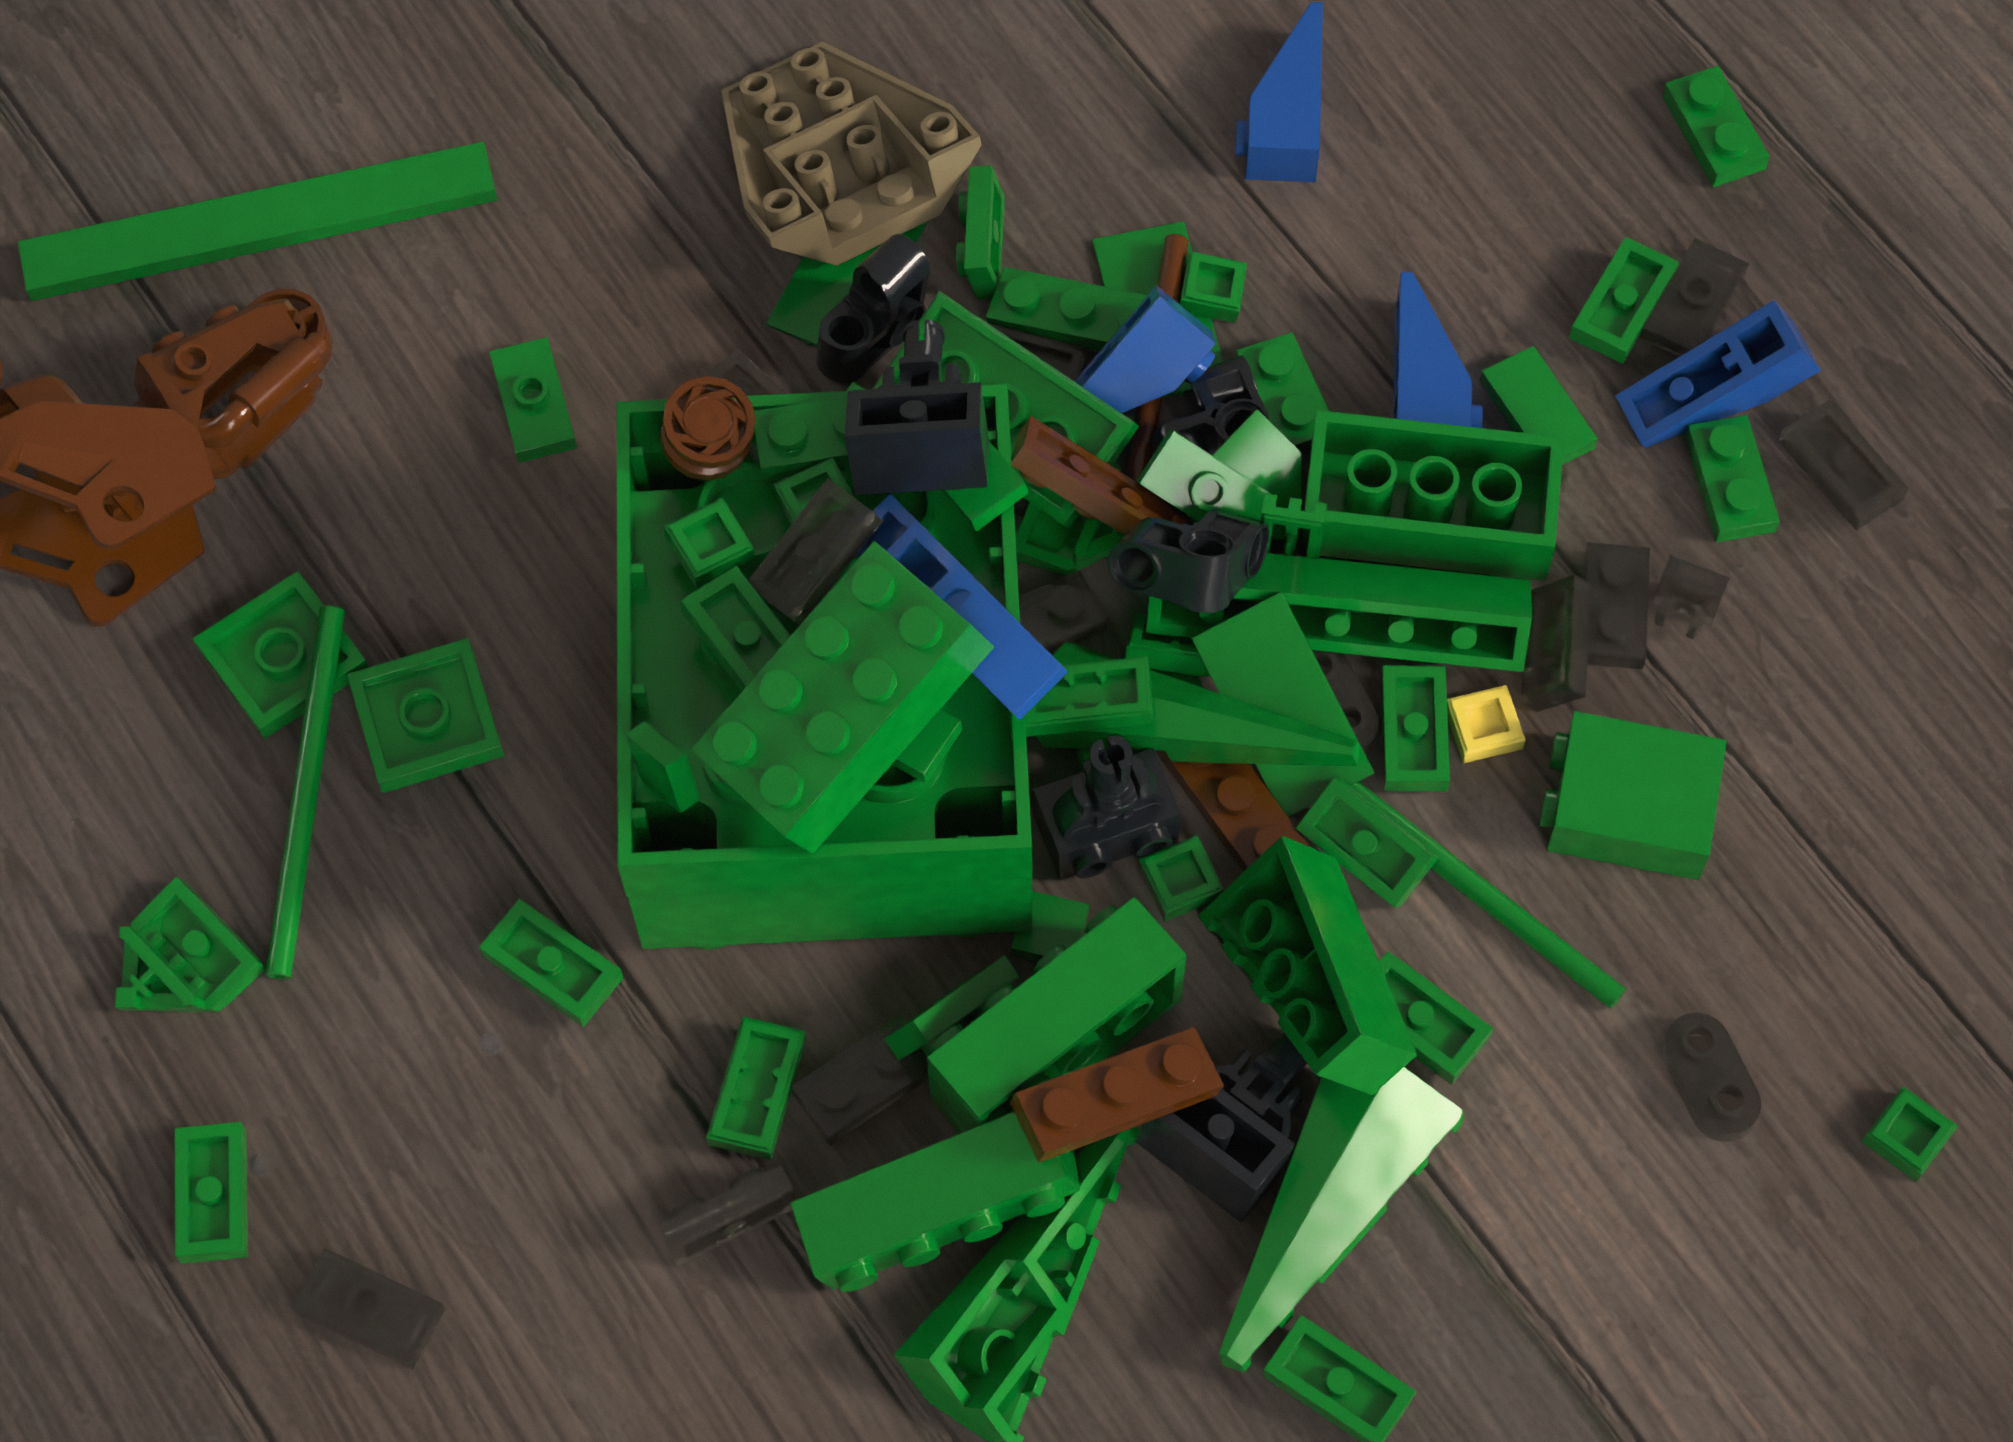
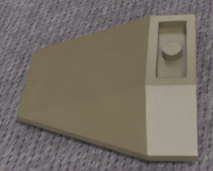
M823 41L810 48L799 50L793 56L762 71L749 74L741 81L721 90L746 216L772 248L836 266L884 243L892 235L905 233L941 215L982 145L979 134L951 104Z

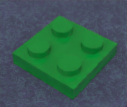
M299 571L192 638L197 650L264 740L303 715L305 711L320 607L324 606V604ZM343 630L333 694L349 685L347 674L369 668L365 658Z
M469 638L347 674L376 778L382 793L504 757Z

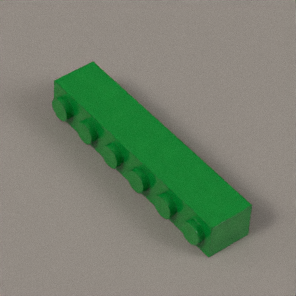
M1266 553L1264 562L1257 575L1252 579L1250 578L1230 601L1229 606L1221 611L1213 613L1194 612L1181 607L1179 604L1149 596L1146 633L1193 638L1282 592L1312 650L1524 672L1532 621L1531 580L1321 558L1315 559Z

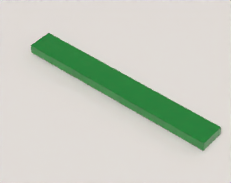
M483 141L18 241L26 292L30 300L35 301L498 201Z

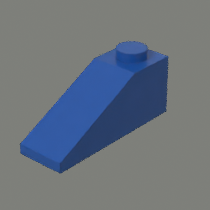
M1311 2L1250 96L1248 121L1237 120L1235 156H1246L1245 180L1316 182L1320 152L1323 2Z
M1401 272L1395 306L1393 418L1482 428L1483 408L1482 405L1472 404V380L1415 275L1412 272Z
M1156 285L1074 382L1120 413H1124L1175 391L1186 378L1191 383L1196 381L1212 363L1215 354L1211 349L1216 342L1210 329Z
M1773 300L1615 396L1640 444L1647 448L1686 433L1687 427L1690 424L1724 419L1767 403L1820 372L1821 369L1795 322Z

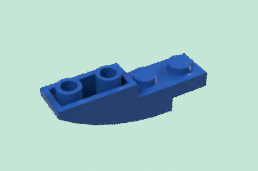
M891 494L843 540L858 557L865 552L873 541L878 543L995 646L972 673L1019 720L1068 673Z

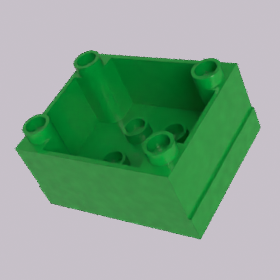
M1007 384L981 385L989 441L1012 467ZM848 391L751 395L747 397L752 403L753 410L756 411L846 397ZM668 399L617 401L618 869L626 897L629 899L642 949L695 947L712 950L726 945L934 935L970 938L984 933L1032 931V836L1025 716L1019 720L973 673L941 708V710L961 720L962 731L927 783L925 784L891 765L814 854L809 853L783 836L691 750L742 691L681 612V599L702 586L696 588L664 536V525L723 498L755 552V560L739 567V570L791 636L858 560V555L843 540L862 521L803 547L774 493L773 484L788 477L762 481L754 433L749 454L739 469L725 478L710 481L693 479L676 470L663 453L660 434L665 404ZM850 467L841 468L839 470L862 510V519L864 520L889 494L855 495ZM941 490L891 494L1020 623L1014 504L976 532ZM643 721L648 724L651 723L686 752L699 791V801L682 813H679L640 778L626 733Z

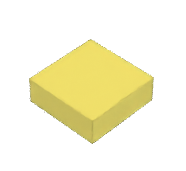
M1507 685L1447 699L1448 722L1463 764L1524 748L1526 740Z

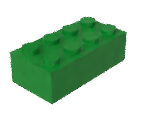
M1316 410L1304 511L1313 512L1315 502L1328 503L1320 556L1546 581L1556 546L1564 437ZM1302 528L1299 550L1301 554H1307L1310 529Z
M873 541L691 750L783 836L809 853L814 854L995 646L885 549Z
M1135 897L1119 909L1111 905L1100 911L1086 926V935L1069 948H1066L1064 945H1058L1051 949L1035 965V974L1017 988L1010 984L998 990L984 1004L982 1008L984 1014L965 1028L961 1025L951 1027L933 1043L930 1048L932 1054L927 1057L931 1102L959 1134L1014 1112L1010 1102L1016 1092L1110 1058L1182 1001L1186 953Z

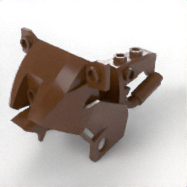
M288 299L257 303L242 311L237 306L232 305L214 313L207 320L206 328L188 337L182 331L173 332L163 337L153 346V354L150 355L148 352L137 358L134 386L139 399L132 406L82 403L62 379L53 375H39L0 388V481L20 488L0 498V569L68 588L88 623L94 626H105L204 554L205 549L193 504L215 492L216 485L214 479L227 478L240 467L249 468L314 404L316 398L314 394L321 389L323 381L318 375L322 371L323 361L328 358L330 350L326 340L316 332L310 333L305 339L293 322L295 309ZM0 360V386H1L2 379H3V365H2L1 360ZM251 370L256 371L230 394L228 401L230 404L215 417H201ZM21 464L31 468L39 480L16 473L18 465ZM17 545L74 563L68 570H63L10 554L13 546ZM111 564H119L126 567L134 579V583L129 591L120 596H108L102 593L95 584V576L103 567Z

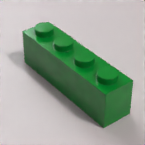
M1281 836L1198 915V918L1207 930L1217 933L1224 942L1221 948L1231 962L1241 966L1251 978L1253 983L1250 987L1259 1000L1271 1005L1278 1014V1025L1317 1076L1373 1095L1417 1056L1337 858Z
M1012 1112L790 1203L814 1277L832 1290L839 1288L841 1292H851L873 1284L878 1280L877 1272L901 1263L903 1267H914L927 1263L940 1255L939 1247L963 1238L965 1242H976L992 1237L1003 1229L1002 1222L1026 1213L1028 1217H1039L1054 1212L1065 1204L1064 1197L1080 1191L1075 1151L1072 1150L1038 1163L1015 1112Z

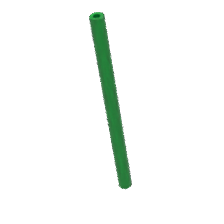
M335 606L320 607L265 972L266 977L278 980L291 979L345 617V610Z
M1358 781L1350 785L1351 788L1439 856L1430 868L1433 872L1609 1009H1612L1626 991L1624 986Z

